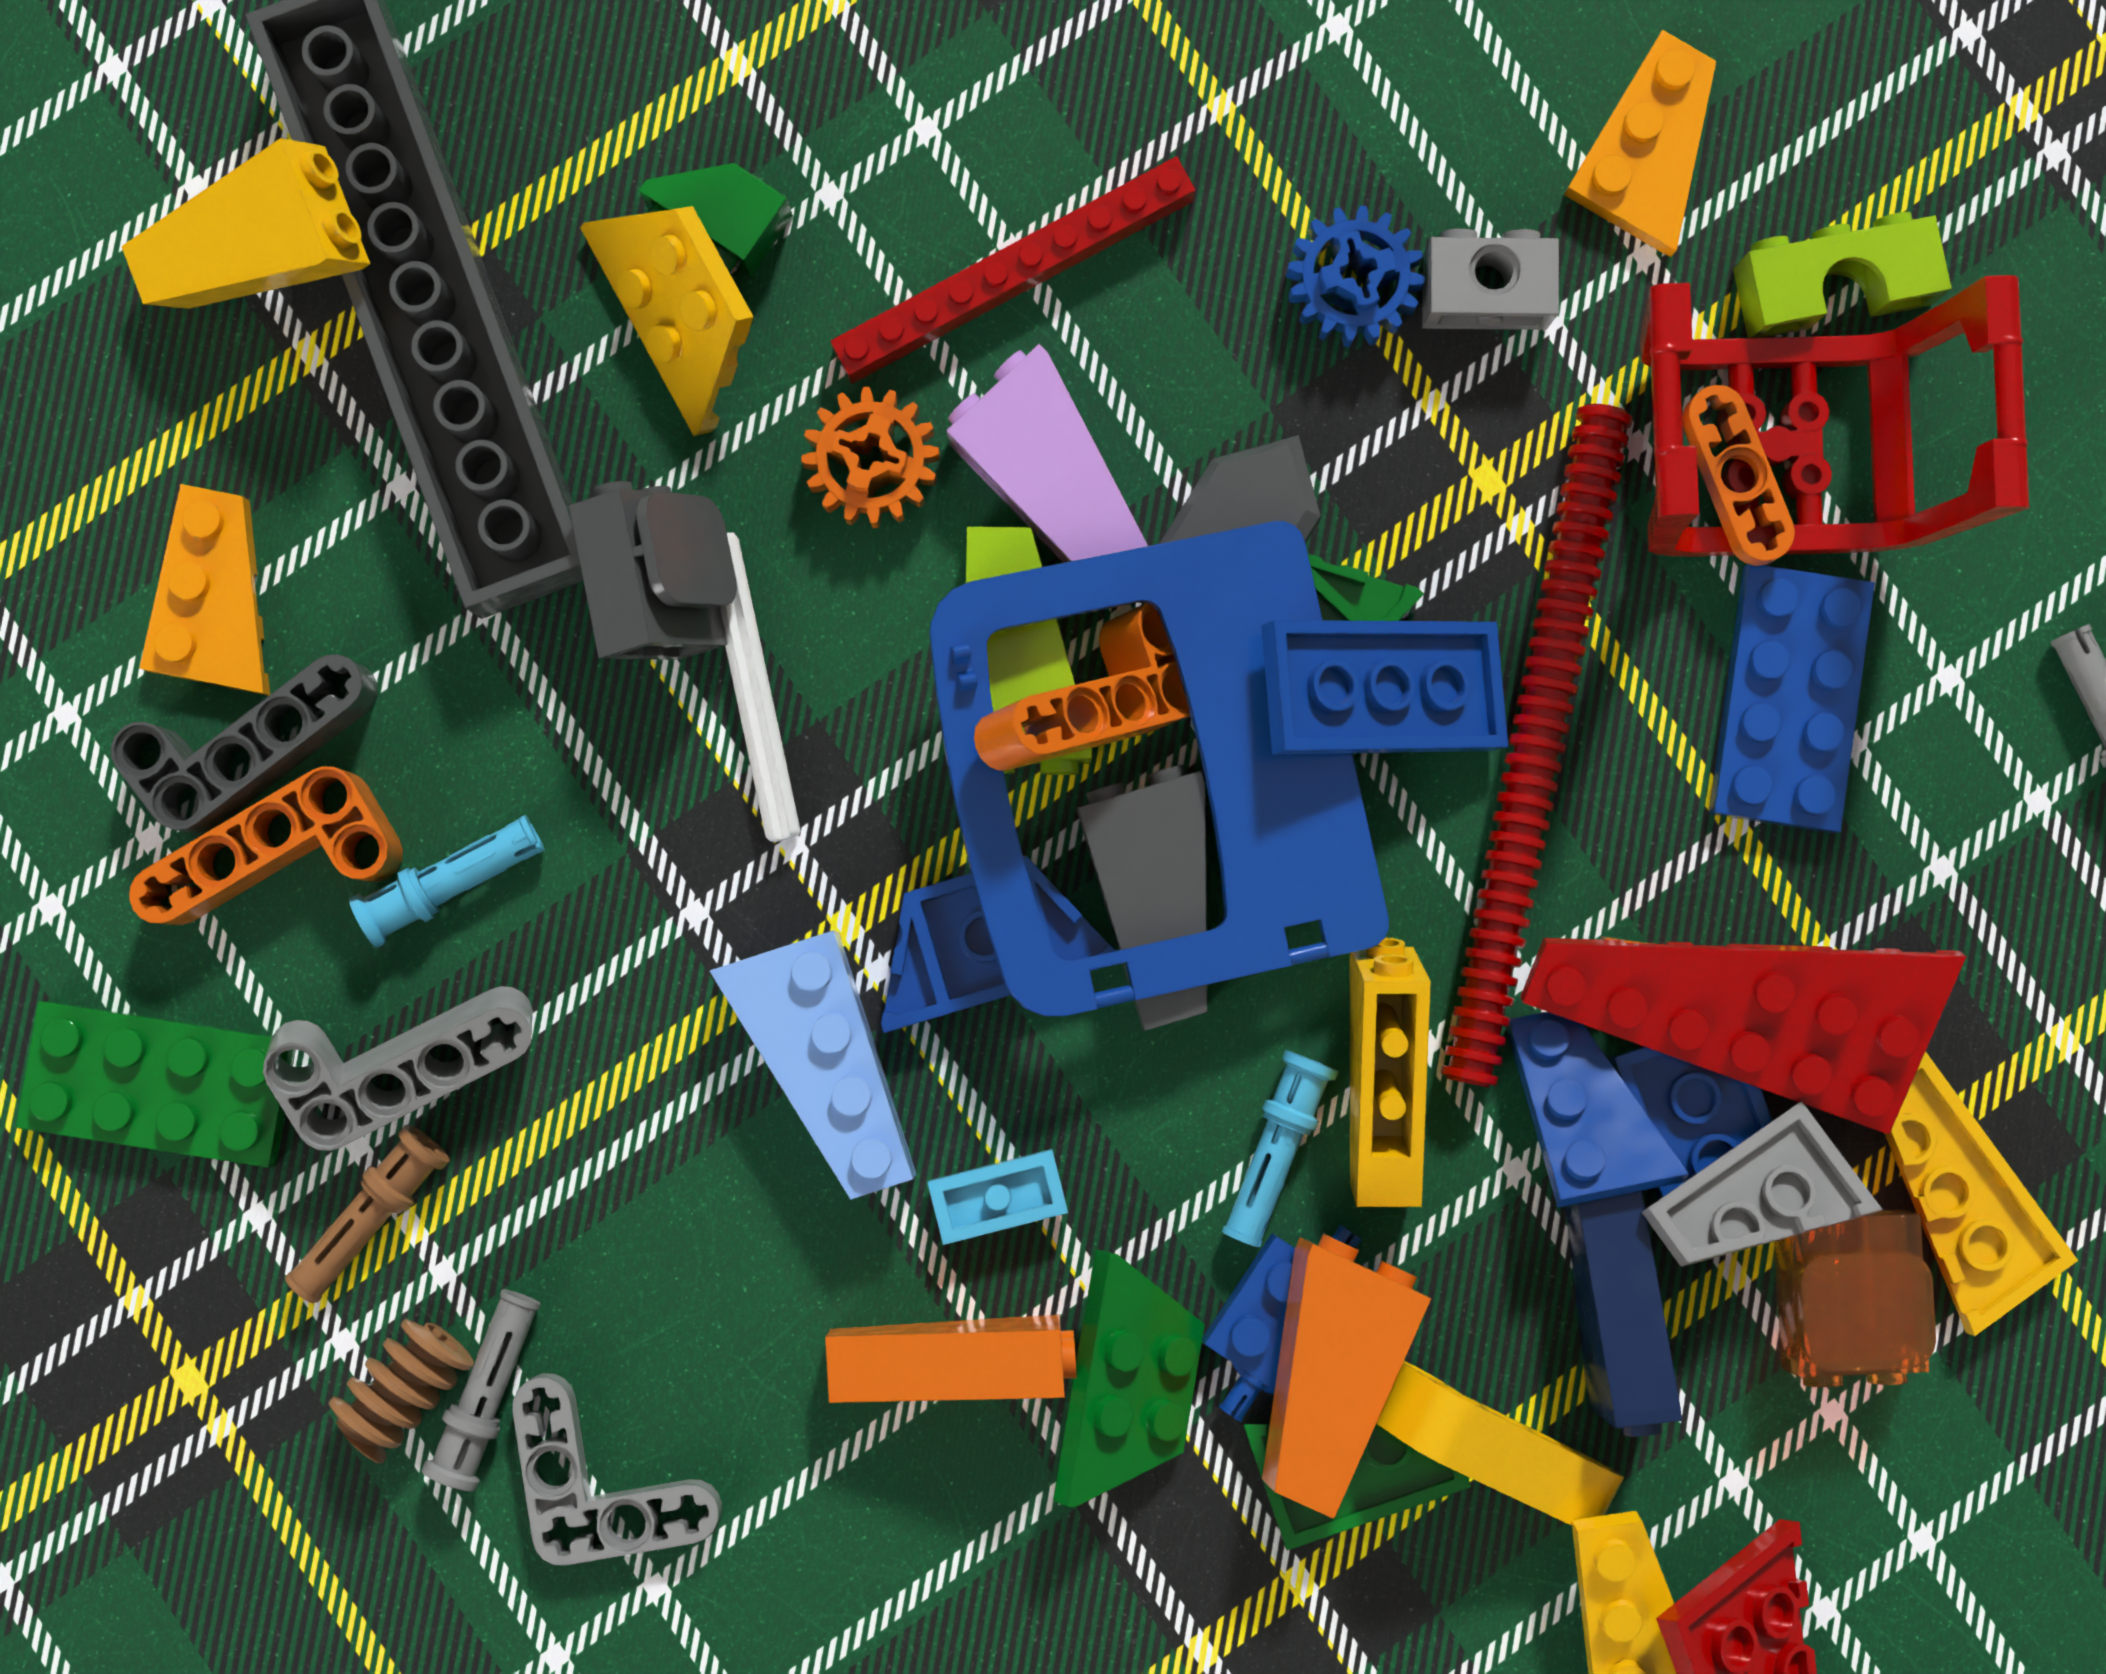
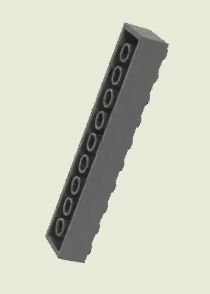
M282 0L245 14L291 139L326 147L328 155L337 167L338 181L351 215L360 227L361 241L370 265L359 271L342 274L464 607L480 619L584 581L569 505L573 504L386 1Z

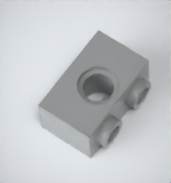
M1450 229L1441 232L1439 237H1431L1422 258V275L1425 276V283L1422 287V328L1547 330L1558 316L1559 238H1540V232L1530 229L1507 231L1502 234V238H1477V232L1471 229ZM1482 266L1495 268L1504 279V287L1493 290L1482 286L1476 278L1475 269Z

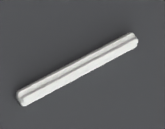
M727 533L737 590L733 602L720 607L727 641L725 647L765 836L771 842L784 841L797 837L800 834V826L741 547L735 533Z

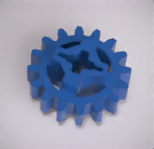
M1360 205L1354 220H1347L1340 207L1335 208L1331 215L1330 227L1328 228L1323 222L1314 219L1308 229L1313 242L1297 238L1292 252L1302 261L1289 262L1286 270L1287 278L1300 281V283L1290 289L1288 300L1289 303L1305 302L1306 307L1299 319L1301 324L1305 325L1318 319L1322 323L1319 339L1325 341L1333 330L1342 332L1343 347L1349 348L1356 333H1363L1365 340L1370 346L1377 343L1380 337V326H1383L1392 334L1397 333L1403 324L1398 312L1406 315L1413 314L1419 302L1409 293L1421 291L1425 283V276L1411 272L1412 269L1420 264L1423 258L1422 251L1412 250L1406 252L1404 249L1411 231L1406 228L1396 234L1391 233L1388 228L1392 215L1387 212L1379 218L1377 223L1368 221L1367 206ZM1362 240L1368 241L1378 246L1381 250L1379 251L1371 247L1370 245L1362 242ZM1331 245L1333 250L1331 253L1332 265L1321 267L1320 272L1314 274L1316 259ZM1348 265L1353 268L1356 276L1367 275L1362 288L1357 286L1354 278L1343 279ZM1396 280L1393 297L1386 305L1379 309L1378 302L1380 298L1377 289L1388 286L1390 281ZM1332 302L1335 305L1347 310L1349 314L1337 311L1327 303Z

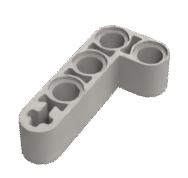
M500 986L493 988L345 1063L342 1062L327 1035L319 1026L309 1021L294 1020L283 1024L272 1036L264 1060L263 1075L270 1090L303 1141L317 1150L331 1151L341 1148L519 1058L526 1052L531 1043L533 1009L530 1000L523 992L513 987ZM500 1017L505 1025L514 1022V1029L507 1031L501 1023L492 1026V1019ZM482 1039L481 1047H478L476 1041ZM440 1044H448L456 1047L462 1053V1056L454 1061L441 1062L433 1058L429 1050ZM291 1049L301 1050L307 1053L313 1062L305 1067H293L287 1064L280 1054ZM380 1074H392L398 1077L404 1085L399 1089L386 1091L376 1087L371 1079ZM323 1103H331L339 1106L345 1112V1115L335 1120L320 1117L313 1108Z

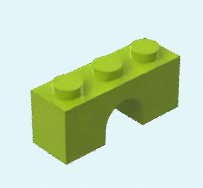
M1899 212L1881 217L1873 222L1872 228L1851 231L1849 224L1828 226L1812 233V239L1789 243L1788 236L1766 238L1750 246L1751 251L1733 268L1748 338H1767L1810 329L1827 314L1823 295V281L1825 276L1842 275L1854 280L1865 294L1870 317L1931 306L1952 289L1936 215L1912 219L1911 212Z

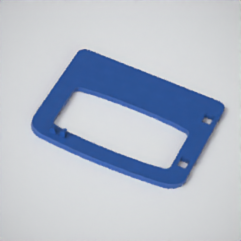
M1272 521L975 580L952 589L937 605L930 623L929 639L943 744L956 812L982 914L1005 986L1010 995L1024 1009L1042 1016H1068L1365 950L1378 945L1386 937L1389 929V917L1352 753L1272 755L1261 625L1273 620L1323 621L1305 540L1302 533L1293 524L1286 521ZM1134 603H1148L1158 611L1172 649L1200 752L1220 862L1224 917L1216 928L1209 931L1077 960H1064L1053 952L1037 908L1021 852L1004 771H998L989 767L980 758L975 748V727L982 717L993 712L989 683L987 641L993 633L1000 630ZM1318 920L1322 942L1293 949L1288 948L1284 927ZM1125 963L1130 985L1094 993L1089 970Z

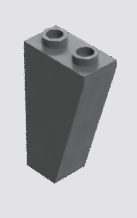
M1184 765L1163 769L1147 775L1150 785L1148 787L1125 793L1122 783L1103 787L1087 793L1086 797L1089 804L1077 808L1078 818L1118 950L1206 931L1205 782L1201 771L1186 775ZM1123 963V967H1124V970H1125V973H1126V976H1127V980H1128V983H1129L1128 974H1127V970H1126V965H1125V963ZM1207 985L1134 1000L1142 1029L1146 1031L1206 1013Z

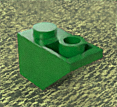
M735 163L647 179L639 189L650 212L693 206L729 273L736 267L752 277L793 217L787 197Z

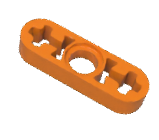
M1712 385L1703 388L1686 404L1683 410V430L1689 445L1697 446V465L1733 553L1741 561L1749 565L1762 566L1769 564L1790 549L1795 535L1793 521L1742 397L1735 390L1723 385ZM1707 402H1710L1714 410L1725 408L1729 418L1721 424V431L1726 443L1735 436H1738L1741 444L1732 445L1724 449L1716 457L1713 456L1710 448H1715L1722 442L1718 429L1714 424L1703 426L1699 418L1707 410ZM1740 459L1751 466L1754 472V484L1749 491L1737 493L1724 485L1721 478V469L1725 461ZM1759 495L1763 496L1765 504H1761L1753 510L1757 521L1761 527L1772 525L1776 532V536L1768 541L1769 551H1766L1765 546L1761 542L1751 544L1748 540L1747 533L1755 528V521L1750 509L1739 516L1734 507L1750 503Z

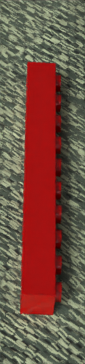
M1176 156L830 341L832 349L850 383L853 384L1194 202L1196 189Z

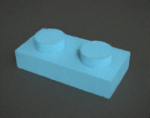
M1052 1149L928 1180L927 1182L943 1245L1068 1213Z

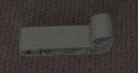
M338 654L325 655L303 669L195 753L175 731L147 722H132L122 727L114 736L111 745V758L117 770L151 815L162 826L192 834L206 833L226 821L365 715L375 704L378 695L377 681L373 673L365 666ZM339 675L349 678L345 683L349 694L344 699L334 695L339 690L337 683L334 681ZM311 696L321 701L314 705L308 701V697ZM298 710L302 717L301 731L294 739L285 742L279 733L281 719L286 713ZM155 737L161 746V754L154 766L145 769L140 761V752L143 745ZM245 748L251 757V766L249 772L243 778L235 781L229 773V762L235 752ZM193 787L199 795V806L192 817L184 820L178 811V801L185 790Z

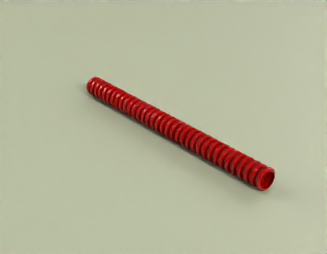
M1587 404L1577 408L1575 418L1581 424L1573 427L1572 438L1577 443L1569 447L1568 457L1573 462L1566 465L1564 470V476L1569 479V482L1561 485L1560 495L1565 498V501L1558 503L1556 514L1561 517V521L1554 522L1552 533L1557 536V540L1549 543L1548 552L1553 555V559L1547 560L1544 571L1549 574V579L1542 580L1540 590L1546 594L1545 598L1538 599L1536 609L1542 613L1541 617L1534 618L1532 626L1538 633L1536 637H1531L1528 647L1534 650L1533 656L1526 657L1524 664L1526 668L1530 669L1529 675L1522 676L1520 684L1526 689L1525 695H1519L1516 704L1522 710L1521 714H1516L1513 718L1512 724L1518 727L1517 733L1510 734L1508 743L1513 745L1514 749L1513 753H1507L1505 757V763L1510 765L1509 772H1504L1501 776V782L1506 784L1505 792H1499L1497 796V802L1502 804L1501 811H1495L1493 815V821L1498 823L1497 831H1490L1489 840L1494 842L1493 850H1487L1485 854V860L1490 862L1489 870H1482L1481 879L1486 881L1485 889H1479L1477 893V898L1482 900L1481 909H1474L1473 918L1478 920L1477 928H1471L1469 932V937L1474 939L1473 948H1466L1465 957L1470 958L1469 968L1463 967L1461 970V976L1466 978L1465 987H1458L1457 996L1462 997L1461 1007L1455 1006L1453 1009V1015L1458 1017L1457 1026H1450L1449 1035L1454 1036L1453 1046H1446L1445 1054L1450 1056L1449 1065H1443L1440 1072L1442 1075H1446V1079L1490 1088V1085L1496 1086L1498 1077L1492 1075L1494 1065L1500 1066L1502 1062V1057L1496 1056L1498 1046H1505L1506 1038L1500 1036L1502 1026L1508 1027L1510 1023V1018L1504 1016L1506 1007H1512L1514 1003V998L1509 997L1510 987L1515 988L1518 984V979L1512 977L1514 968H1520L1522 964V959L1517 957L1518 948L1523 949L1526 945V939L1521 938L1522 929H1528L1530 925V920L1524 917L1526 909L1531 910L1534 905V900L1529 898L1530 890H1536L1538 886V881L1532 879L1534 871L1541 870L1542 861L1537 859L1538 851H1544L1546 847V842L1541 840L1542 832L1549 831L1550 822L1545 820V815L1548 812H1552L1554 808V803L1549 801L1550 793L1557 792L1558 783L1553 781L1554 774H1559L1562 769V764L1557 762V756L1565 753L1566 745L1561 742L1562 735H1568L1570 725L1565 723V717L1571 716L1574 710V706L1568 702L1570 697L1576 696L1578 687L1573 684V678L1580 677L1582 667L1576 664L1578 658L1585 656L1586 648L1580 645L1581 639H1587L1590 629L1584 624L1585 620H1590L1593 617L1594 609L1588 605L1589 601L1596 600L1598 590L1592 587L1593 582L1599 581L1602 571L1596 566L1597 563L1604 561L1606 554L1600 546L1603 543H1607L1610 533L1604 527L1606 524H1610L1613 519V513L1608 510V507L1614 505L1617 500V494L1612 488L1620 484L1621 474L1616 471V468L1624 464L1625 455L1620 452V449L1627 447L1629 436L1624 433V430L1631 428L1633 417L1625 410L1606 404Z

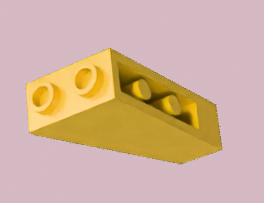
M280 138L122 245L123 253L142 303L145 305L190 309L355 272L370 265L361 241L360 227L351 215L338 181L337 167L328 155L326 147Z
M1384 938L1378 945L1372 948L1350 953V1186L1357 1207H1422L1431 981L1414 947H1405L1404 941L1395 938Z

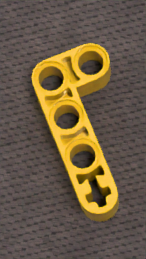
M1406 1361L1403 1362L1376 1423L1430 1459L1571 1526L1572 1520L1605 1515L1624 1479V1476L1601 1462L1463 1395L1438 1378Z

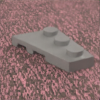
M1801 1101L1642 1211V1214L1678 1264L1683 1267L1872 1215L1883 1209Z

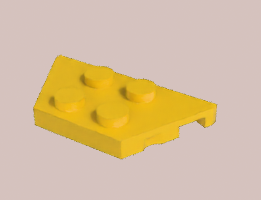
M690 206L584 222L580 227L583 235L693 436L712 432L717 428L720 419L719 416L712 412L719 389L731 386L738 366V350L746 342L754 317L694 207Z

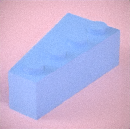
M833 930L710 970L711 975L850 1200L912 1180L917 1175L840 933Z

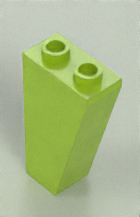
M967 527L966 583L1042 567L1031 527ZM1057 619L1000 630L989 637L987 641V657L993 712L1031 695L1075 685ZM1092 748L1037 762L1040 763V773L1046 775L1079 774V764H1091ZM1015 769L1003 770L1004 774L1015 773Z

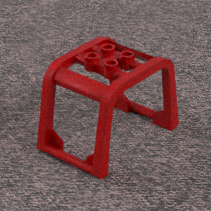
M2014 275L1984 276L1946 302L1890 331L1869 335L1692 339L1690 283H1663L1650 286L1640 335L1641 363L1651 367L1656 496L1647 525L1648 551L1667 556H1736L1730 547L1723 527H1687L1699 515L1697 446H1683L1680 370L1728 369V387L1735 390L1742 397L1769 465L1777 466L1784 461H1791V464L1783 474L1782 485L1785 492L1791 498L1796 499L1797 525H1794L1795 535L1793 543L1785 554L1860 553L1911 548L1926 545L2029 509L2028 440L2026 439L2019 277ZM1965 332L1972 353H1986L1993 349L1997 439H1991L1977 446L1967 493L1915 514L1908 358L1918 356ZM1867 365L1874 523L1823 524L1822 491L1830 484L1832 471L1830 465L1823 457L1822 427L1828 420L1829 407L1825 399L1817 394L1816 367ZM1790 368L1792 399L1781 411V426L1771 427L1767 431L1759 432V428L1765 421L1766 410L1760 398L1754 395L1753 369ZM1725 408L1721 409L1717 418L1718 428L1721 433V424L1729 418ZM1735 436L1730 440L1728 447L1741 444L1739 437ZM1740 459L1728 460V466L1721 475L1724 485L1737 493L1749 491L1754 484V472L1751 466ZM1759 496L1744 506L1734 507L1738 516L1750 509L1755 521V528L1747 533L1748 540L1751 544L1761 542L1765 546L1766 551H1769L1768 541L1776 536V532L1772 525L1761 527L1757 521L1753 510L1759 506Z

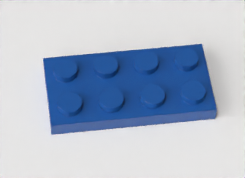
M1747 564L1743 567L1708 814L1827 833L1841 832L1875 582L1765 565L1753 566Z
M1273 620L1261 625L1272 755L1496 751L1508 747L1497 622Z

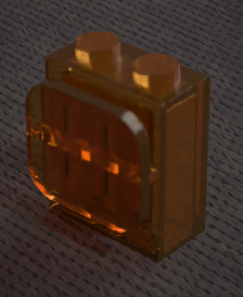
M1900 1209L1881 1210L1872 1215L1774 1241L1782 1369L1802 1377L1803 1385L1809 1387L1842 1386L1843 1375H1867V1382L1871 1384L1898 1385L1908 1382L1907 1373L1929 1372V1358L1936 1345L1933 1278L1929 1267L1923 1261L1921 1214Z

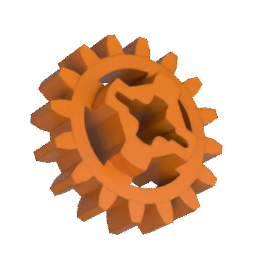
M863 387L861 402L852 404L844 393L838 394L840 411L832 414L830 411L820 408L817 414L824 428L822 431H805L804 437L807 443L816 448V452L802 455L801 462L804 468L818 470L819 472L813 475L807 481V484L812 493L828 491L822 502L824 510L828 513L836 510L840 505L845 506L844 519L849 525L853 526L860 513H865L868 515L872 528H879L881 513L888 511L900 523L904 521L902 504L907 500L920 508L925 504L924 497L918 489L919 485H936V474L929 468H926L925 464L940 460L939 447L923 445L924 442L934 435L931 422L915 426L914 423L920 412L918 405L914 402L905 406L902 410L897 409L896 391L889 390L882 402H875L870 387ZM868 419L866 425L850 433L842 431L854 422ZM896 426L910 440L913 447V458L909 457L907 452L896 449L893 443ZM873 446H878L885 462L874 461L869 470H864L858 453L869 454ZM829 458L834 459L837 464L847 467L849 476L846 481L848 484L846 490L831 475ZM892 482L900 485L897 489L886 495L873 497L876 490Z

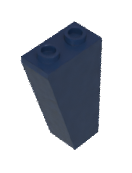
M1642 1191L1565 1206L1588 1408L1615 1428L1622 1427L1623 1435L1660 1434L1663 1432L1662 1423L1682 1421L1648 1223L1642 1214V1211L1645 1210Z

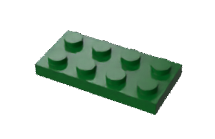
M38 1001L15 1128L267 1168L274 1167L277 1162L285 1112L267 1085L263 1075L264 1060L272 1036L58 1002ZM291 1049L281 1053V1058L287 1064L293 1066L296 1050Z

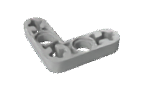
M542 1373L529 1379L517 1390L513 1399L512 1412L530 1529L535 1550L544 1561L553 1565H571L694 1544L706 1539L714 1531L722 1515V1501L714 1487L702 1480L688 1479L591 1496L577 1402L572 1386L563 1377L556 1374ZM539 1387L545 1388L549 1398H559L560 1407L550 1413L551 1431L554 1433L564 1428L567 1438L552 1437L536 1445L533 1444L532 1435L539 1436L545 1431L541 1411H530L528 1402L538 1396ZM558 1451L569 1459L572 1470L570 1479L566 1484L551 1486L544 1483L539 1477L537 1462L543 1453ZM685 1495H693L696 1505H707L709 1512L702 1515L698 1527H690L687 1517L667 1519L663 1525L667 1534H657L659 1513L653 1499H662L661 1512L680 1508L685 1502ZM633 1505L643 1513L646 1523L645 1530L640 1537L623 1539L613 1531L610 1521L611 1514L616 1507ZM589 1510H598L597 1533L603 1545H594L595 1532L576 1536L570 1543V1549L563 1548L561 1539H550L548 1531L558 1524L559 1517H565L568 1527L585 1526L593 1520Z

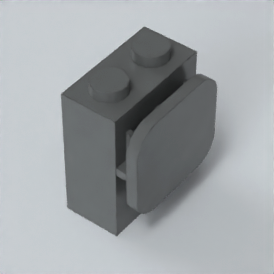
M616 481L594 487V497L569 505L599 658L679 660L727 645L720 607L733 602L736 596L737 585L724 519L712 500L704 496L672 493L669 486H654L633 490L631 482Z

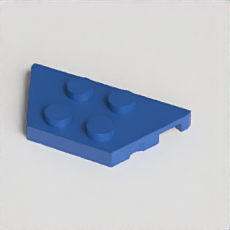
M1023 857L1037 908L1053 952L1061 959L1077 960L1116 951L1090 925L1070 901L1058 891L1028 857ZM971 873L904 893L887 999L881 1021L884 1033L1010 996L991 944Z

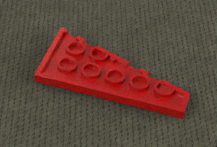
M1543 938L1520 998L1523 1003L1791 1100L1802 1101L1805 1105L1889 1135L1967 956L1961 951L1936 950V953L1903 952L1900 949L1874 948V951L1836 950L1827 946L1760 944L1707 946L1693 945L1691 942L1642 944L1624 943L1623 940Z
M1779 1519L1656 1618L1677 1674H1817L1814 1649L1805 1645L1803 1641L1800 1614L1801 1608L1809 1606L1807 1582L1796 1579L1793 1547L1802 1545L1800 1522Z

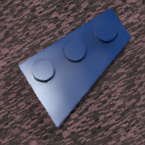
M1550 1012L1510 1019L1506 1030L1557 1207L1685 1182L1689 1173L1583 1024Z

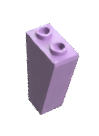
M1040 344L1028 355L1019 350L1010 356L994 375V378L998 381L997 384L982 398H979L975 393L971 394L950 414L948 420L953 425L946 430L949 445L1028 527H1031L1032 532L1062 563L1148 546L1048 352Z

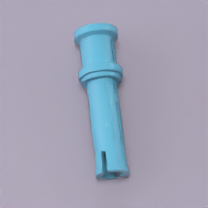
M523 815L516 821L506 825V827L479 839L421 871L414 867L411 870L406 868L398 872V880L366 897L358 893L349 898V903L362 931L371 944L378 948L386 944L387 935L418 919L426 923L439 912V905L504 872L509 867L545 851L528 817Z
M1285 1050L1282 1057L1286 1067L1272 1100H1265L1262 1110H1264L1262 1117L1268 1119L1250 1166L1246 1171L1243 1184L1226 1226L1224 1225L1222 1230L1224 1234L1255 1247H1261L1263 1235L1284 1187L1303 1134L1310 1136L1312 1130L1315 1131L1319 1121L1314 1115L1328 1081L1336 1080L1339 1072L1336 1069Z

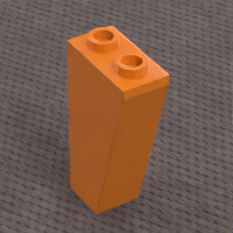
M1323 1234L1318 1245L1300 1237L1294 1249L1262 1480L1275 1493L1334 1519L1431 1298L1413 1289L1418 1277L1384 1261H1381L1377 1272L1372 1271L1354 1262L1359 1250Z
M1060 1314L830 1329L825 1336L829 1403L1065 1397L1064 1379L1077 1378L1074 1330L1061 1331Z

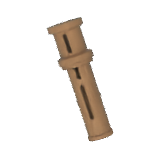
M404 1125L398 1132L400 1141L378 1167L370 1166L366 1169L361 1180L363 1189L335 1222L327 1228L322 1237L292 1272L290 1271L285 1276L287 1285L298 1296L310 1303H318L325 1291L361 1252L362 1248L392 1213L400 1214L403 1211L409 1210L414 1204L412 1195L434 1169L441 1170L446 1167L450 1162L449 1156L431 1137L414 1126Z

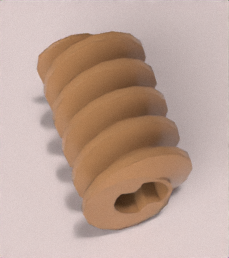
M405 1318L401 1323V1327L410 1341L406 1345L390 1338L383 1342L391 1362L387 1365L369 1357L365 1361V1366L374 1380L370 1384L355 1377H351L347 1381V1386L355 1397L354 1402L351 1404L335 1396L329 1400L328 1404L338 1418L336 1424L345 1438L358 1451L375 1463L385 1462L387 1457L385 1447L392 1449L398 1448L405 1438L403 1428L413 1429L421 1423L423 1417L420 1408L434 1409L440 1401L437 1388L448 1390L456 1385L458 1376L455 1368L470 1370L474 1364L471 1355L465 1347L450 1333L434 1323H426L422 1326Z

